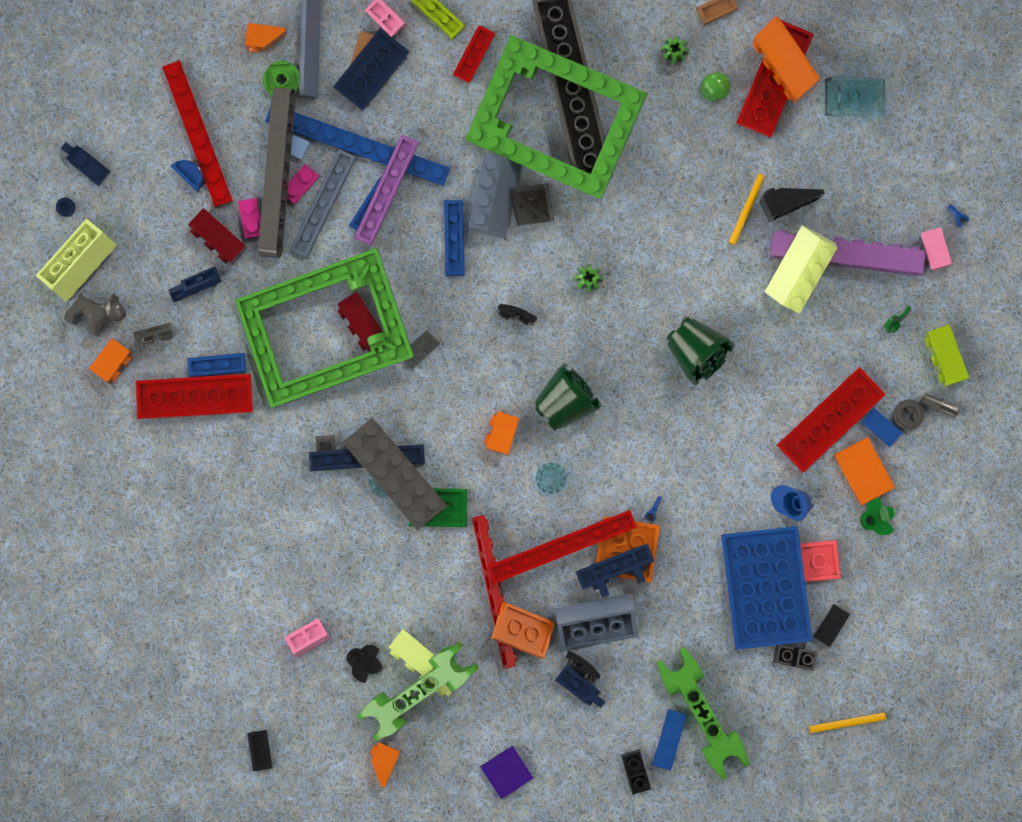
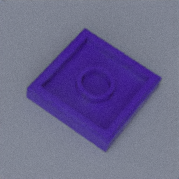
M513 745L480 766L500 799H503L533 779V776Z

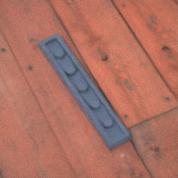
M302 0L299 96L315 99L318 98L321 0Z
M338 149L289 250L290 252L305 259L308 258L353 166L356 156Z

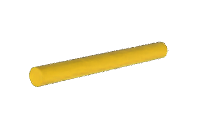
M758 174L729 240V243L732 245H736L765 179L763 174Z
M884 712L809 726V732L811 734L886 720V715Z

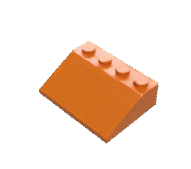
M774 17L753 38L752 46L756 53H760L764 58L763 63L766 68H771L775 74L773 77L777 84L784 87L785 96L795 104L814 91L820 78L779 17Z

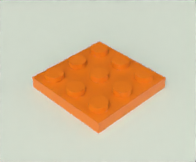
M635 522L637 528L599 542L596 563L646 543L655 562L660 525ZM654 562L645 565L646 570L642 571L645 582L651 583ZM627 572L617 576L618 578L636 580L634 573L629 575Z

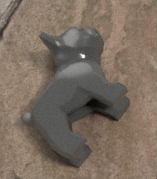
M80 293L78 299L66 311L64 319L76 325L78 322L77 318L85 315L90 321L87 331L100 337V329L110 321L123 320L126 316V311L119 302V297L114 293L103 304L89 300L83 296V293Z

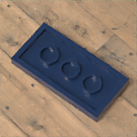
M379 28L333 88L363 111L410 51L383 29Z

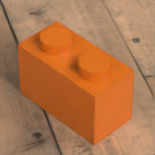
M111 338L89 369L110 384L119 378L121 368L123 366L126 367L131 362V355L133 353Z
M497 411L496 415H492L489 426H493L491 434L487 433L484 444L487 445L486 449L508 456L519 417Z

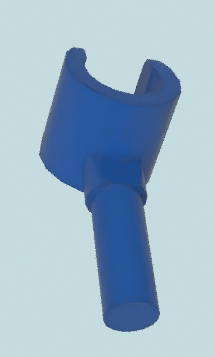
M657 497L651 510L646 512L645 519L649 513H653L654 519L652 522L656 520V511L662 497Z

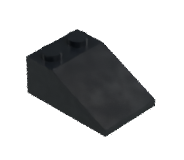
M771 188L764 192L759 203L768 222H771L820 200L825 192L823 189L779 188L775 190V188Z

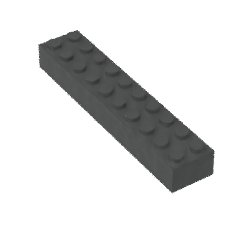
M532 0L542 48L588 67L572 0ZM548 72L570 165L591 174L605 142L594 91Z

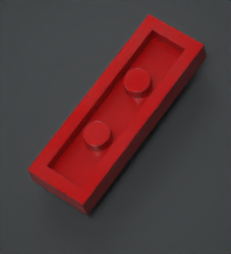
M478 25L453 73L454 77L468 84L471 83L496 33Z

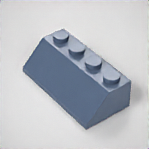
M484 153L468 231L506 238L515 197L513 191L517 187L521 164L504 157Z
M630 594L554 608L562 652L638 637L635 612Z

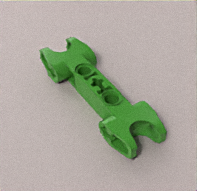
M461 642L445 647L428 660L433 669L394 697L389 699L383 691L372 698L366 707L356 715L359 720L372 716L379 721L380 729L372 736L375 741L390 736L403 727L407 721L403 718L402 714L446 684L450 691L453 692L461 687L478 670L479 666L477 663L467 667H462L456 663L455 654L463 646ZM429 678L433 679L435 684H431ZM418 690L419 692L413 696L412 693ZM400 699L404 700L406 705L402 704Z
M682 647L679 651L683 659V665L678 671H670L662 660L657 661L656 664L660 671L662 682L669 694L673 696L681 692L709 742V745L702 748L701 751L708 764L716 771L721 780H724L727 776L723 768V762L728 756H736L744 767L749 766L750 763L744 745L736 731L734 730L725 735L696 683L705 678L698 663L687 652L685 647ZM691 691H696L699 695L695 702H691L688 698ZM701 701H703L704 704H701L700 706L703 710L708 711L706 713V718L699 717L698 714H700V710L698 707L694 709L693 705H697ZM710 725H715L718 729L717 734L714 736H710L707 732Z

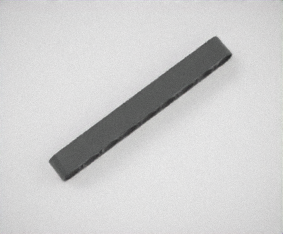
M274 88L272 91L258 247L261 257L280 258L283 252L296 92L293 88Z

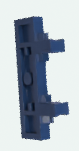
M646 543L575 571L582 590L592 586L594 590L599 589L601 597L604 598L609 596L606 587L609 579L628 572L629 575L634 573L638 584L645 582L642 571L646 570L645 565L654 562V558Z

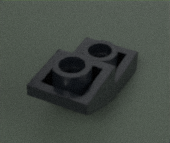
M499 304L498 306L500 311L498 314L506 320L509 318L514 320L519 315L518 319L527 326L528 324L533 326L537 321L536 316L519 307L507 304Z
M776 645L773 663L814 671L817 652L786 645Z
M568 650L565 658L569 659L568 663L577 667L583 664L581 672L584 673V678L592 681L595 678L600 679L601 675L588 661Z
M640 749L621 754L632 795L651 790Z

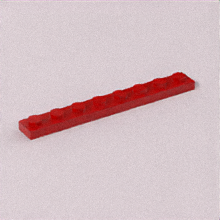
M180 60L162 66L215 208L233 202Z
M628 510L488 565L486 568L492 583L496 584L635 529L637 526L631 511Z
M485 515L473 517L472 522L495 628L502 603L505 602V599L500 592L501 582L493 584L486 566L497 561L493 557V541L489 538L488 534L489 522L485 519ZM498 642L503 669L516 667L517 656L512 647Z

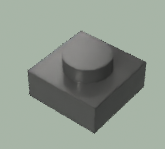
M335 435L315 436L316 451L336 450Z

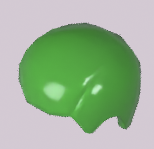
M720 72L708 74L700 83L701 94L708 101L722 100L730 93L731 83L729 78Z

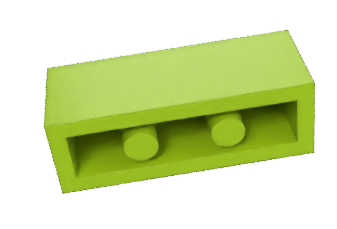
M950 324L925 333L924 342L926 347L932 351L931 361L939 370L937 377L940 384H944V387L969 379Z

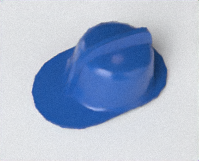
M780 485L775 487L771 493V502L775 510L795 521H801L806 518L807 513L814 507L809 495L801 490Z

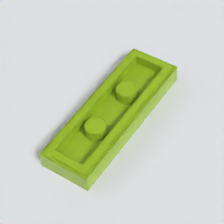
M438 0L411 1L452 40L466 27Z

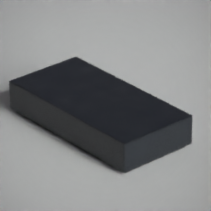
M833 604L813 637L830 647L850 614Z
M267 730L247 733L253 771L273 768Z

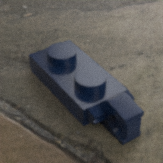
M66 142L61 147L68 154L66 159L96 185L100 186L111 173L109 169L83 148L77 145L73 148Z
M214 266L181 280L180 285L168 289L173 302H176L209 287H214L222 281L217 268Z
M568 665L564 667L555 679L556 682L585 704L587 703L590 706L592 703H595L600 708L605 704V701L598 696L600 691Z

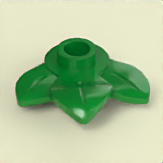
M907 305L905 311L900 316L893 315L886 321L883 327L887 333H895L901 327L900 322L911 311L909 305Z
M880 498L873 499L867 504L866 512L861 515L860 524L864 529L873 530L878 535L891 534L894 530L888 522L894 517L896 509L890 506H882ZM868 517L872 518L871 524L866 523Z

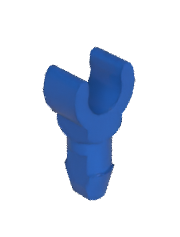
M950 204L948 206V210L953 215L957 227H962V224L959 222L960 218L965 219L966 222L970 220L967 215L959 212L954 205Z

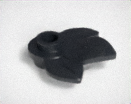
M365 645L361 649L354 648L348 652L347 662L352 666V675L358 681L366 683L368 673L373 674L383 671L381 662L376 658L380 650L378 647ZM354 654H358L360 656L359 661L356 662L353 660Z

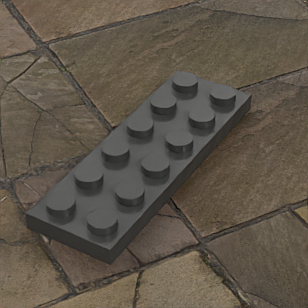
M373 418L343 441L347 449L417 531L447 506Z

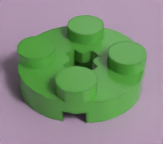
M276 61L269 65L263 74V85L269 95L272 96L274 88H293L297 94L300 80L298 69L288 61ZM281 75L287 79L283 85L277 82Z

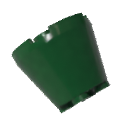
M686 317L681 322V326L676 331H671L667 336L669 340L668 347L687 379L693 385H698L699 380H708L726 362L725 358L728 351L731 352L734 349V343L728 337L703 323Z
M563 363L556 370L535 400V410L541 417L546 416L549 420L548 424L554 431L562 429L602 407L599 399L593 398L594 394L589 385L573 368L569 371L566 368L568 367L566 363Z

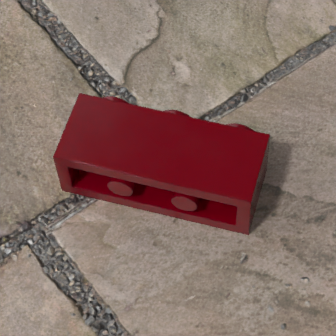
M204 208L188 224L191 228L189 232L197 239L201 237L205 241L204 245L211 252L215 249L219 253L217 257L225 264L229 262L233 265L247 249L243 242Z
M355 292L338 303L339 309L337 312L342 320L345 318L348 320L350 325L347 327L353 336L357 334L360 339L357 343L362 351L367 350L371 352L367 338L383 333L359 294Z

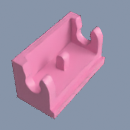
M374 0L365 9L391 37L397 36L398 32L408 25L384 0Z
M942 228L921 233L931 270L952 266Z
M319 619L284 637L292 653L297 658L330 639Z

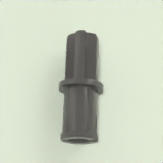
M926 392L921 400V404L935 409L937 413L940 411L954 418L959 413V407L945 402L943 398H936Z

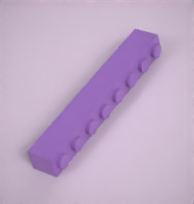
M777 230V233L774 232L771 239L769 258L783 259L796 235L788 234V231ZM834 237V240H832L836 243L837 250L828 265L915 276L923 274L926 251H922L920 247L910 246L909 249H906L898 244H891L889 247L883 246L881 242L865 244L863 240L858 239L849 242L845 241V238Z

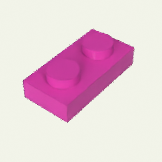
M304 164L289 181L287 199L295 205L320 176Z
M257 198L238 201L245 239L259 237L261 216Z

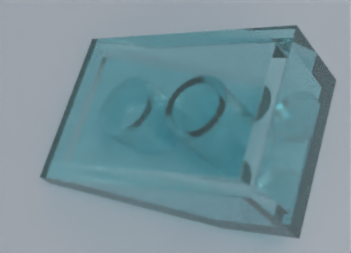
M843 75L825 78V116L885 117V79Z

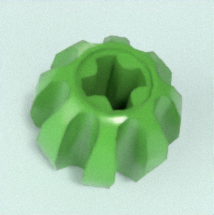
M674 36V40H671L669 37L664 41L666 45H661V52L666 53L662 57L665 61L671 59L670 64H676V60L682 63L686 60L684 55H689V48H685L688 43L685 40L679 41V36ZM675 47H677V48H678V51H676L675 53H673V52H672V49H674Z
M587 264V269L581 266L578 269L581 275H575V281H581L577 285L580 290L583 286L587 288L586 292H591L590 287H594L595 290L601 287L597 281L603 282V275L598 276L597 273L601 270L598 267L592 270V264ZM586 274H589L590 277L593 276L592 282H589V280H584L586 278Z

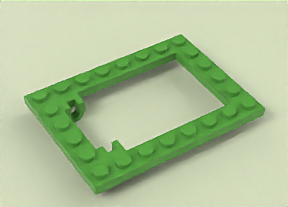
M510 35L465 140L602 200L648 93ZM538 68L621 103L591 174L508 138L513 125L497 119V116L516 73L533 80Z
M378 248L235 299L271 408L415 357ZM346 280L351 292L357 291L360 287L366 288L370 286L385 331L384 333H378L367 338L371 352L284 383L260 312Z

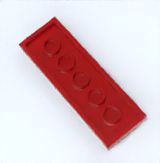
M781 20L805 56L814 33ZM762 59L736 124L771 138L787 97L784 94V87L777 84L773 77L775 74L771 68H766Z
M859 367L776 446L801 473H804L886 394Z
M251 374L135 381L138 420L253 413Z

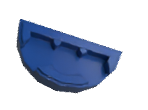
M189 160L175 161L171 167L196 192H199L203 185V174L200 167Z

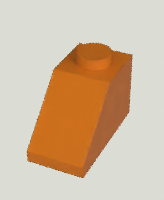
M248 23L245 47L249 49V52L259 54L260 51H266L287 35L286 28Z
M379 742L378 745H373L369 755L373 756L371 762L380 785L385 788L401 751Z

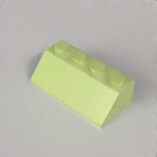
M86 219L38 272L36 277L67 302L74 296L78 288L88 280V277L94 270L99 268L102 261L113 252L117 244Z
M802 225L765 292L783 306L800 314L837 250L836 243Z
M402 629L389 646L391 649L390 654L397 660L401 657L406 661L405 666L410 671L414 672L416 670L421 674L420 677L433 669L428 660L434 654ZM429 678V682L435 684V681ZM446 684L436 690L442 697L445 694L449 697L452 693Z

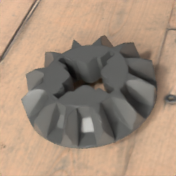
M907 399L898 403L894 409L893 417L896 424L902 429L913 430L922 424L924 410L917 401ZM905 410L908 412L915 410L912 414V420L909 418L902 419L905 416Z

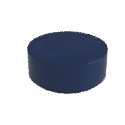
M61 198L56 203V211L63 217L72 216L76 210L75 203L70 198Z

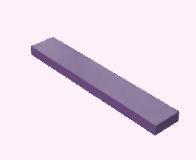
M401 134L354 239L372 247L418 147V141Z

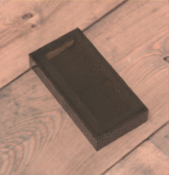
M426 330L411 344L415 357L404 362L413 370L440 343Z

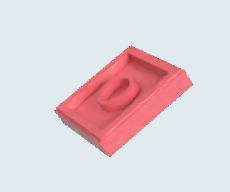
M837 540L800 544L805 582L841 578Z

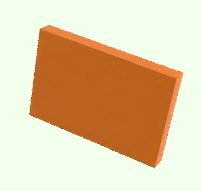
M868 437L834 454L860 506L895 488Z
M503 602L491 639L540 659H545L556 622Z

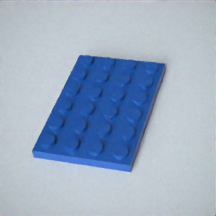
M798 526L721 535L735 650L813 641Z

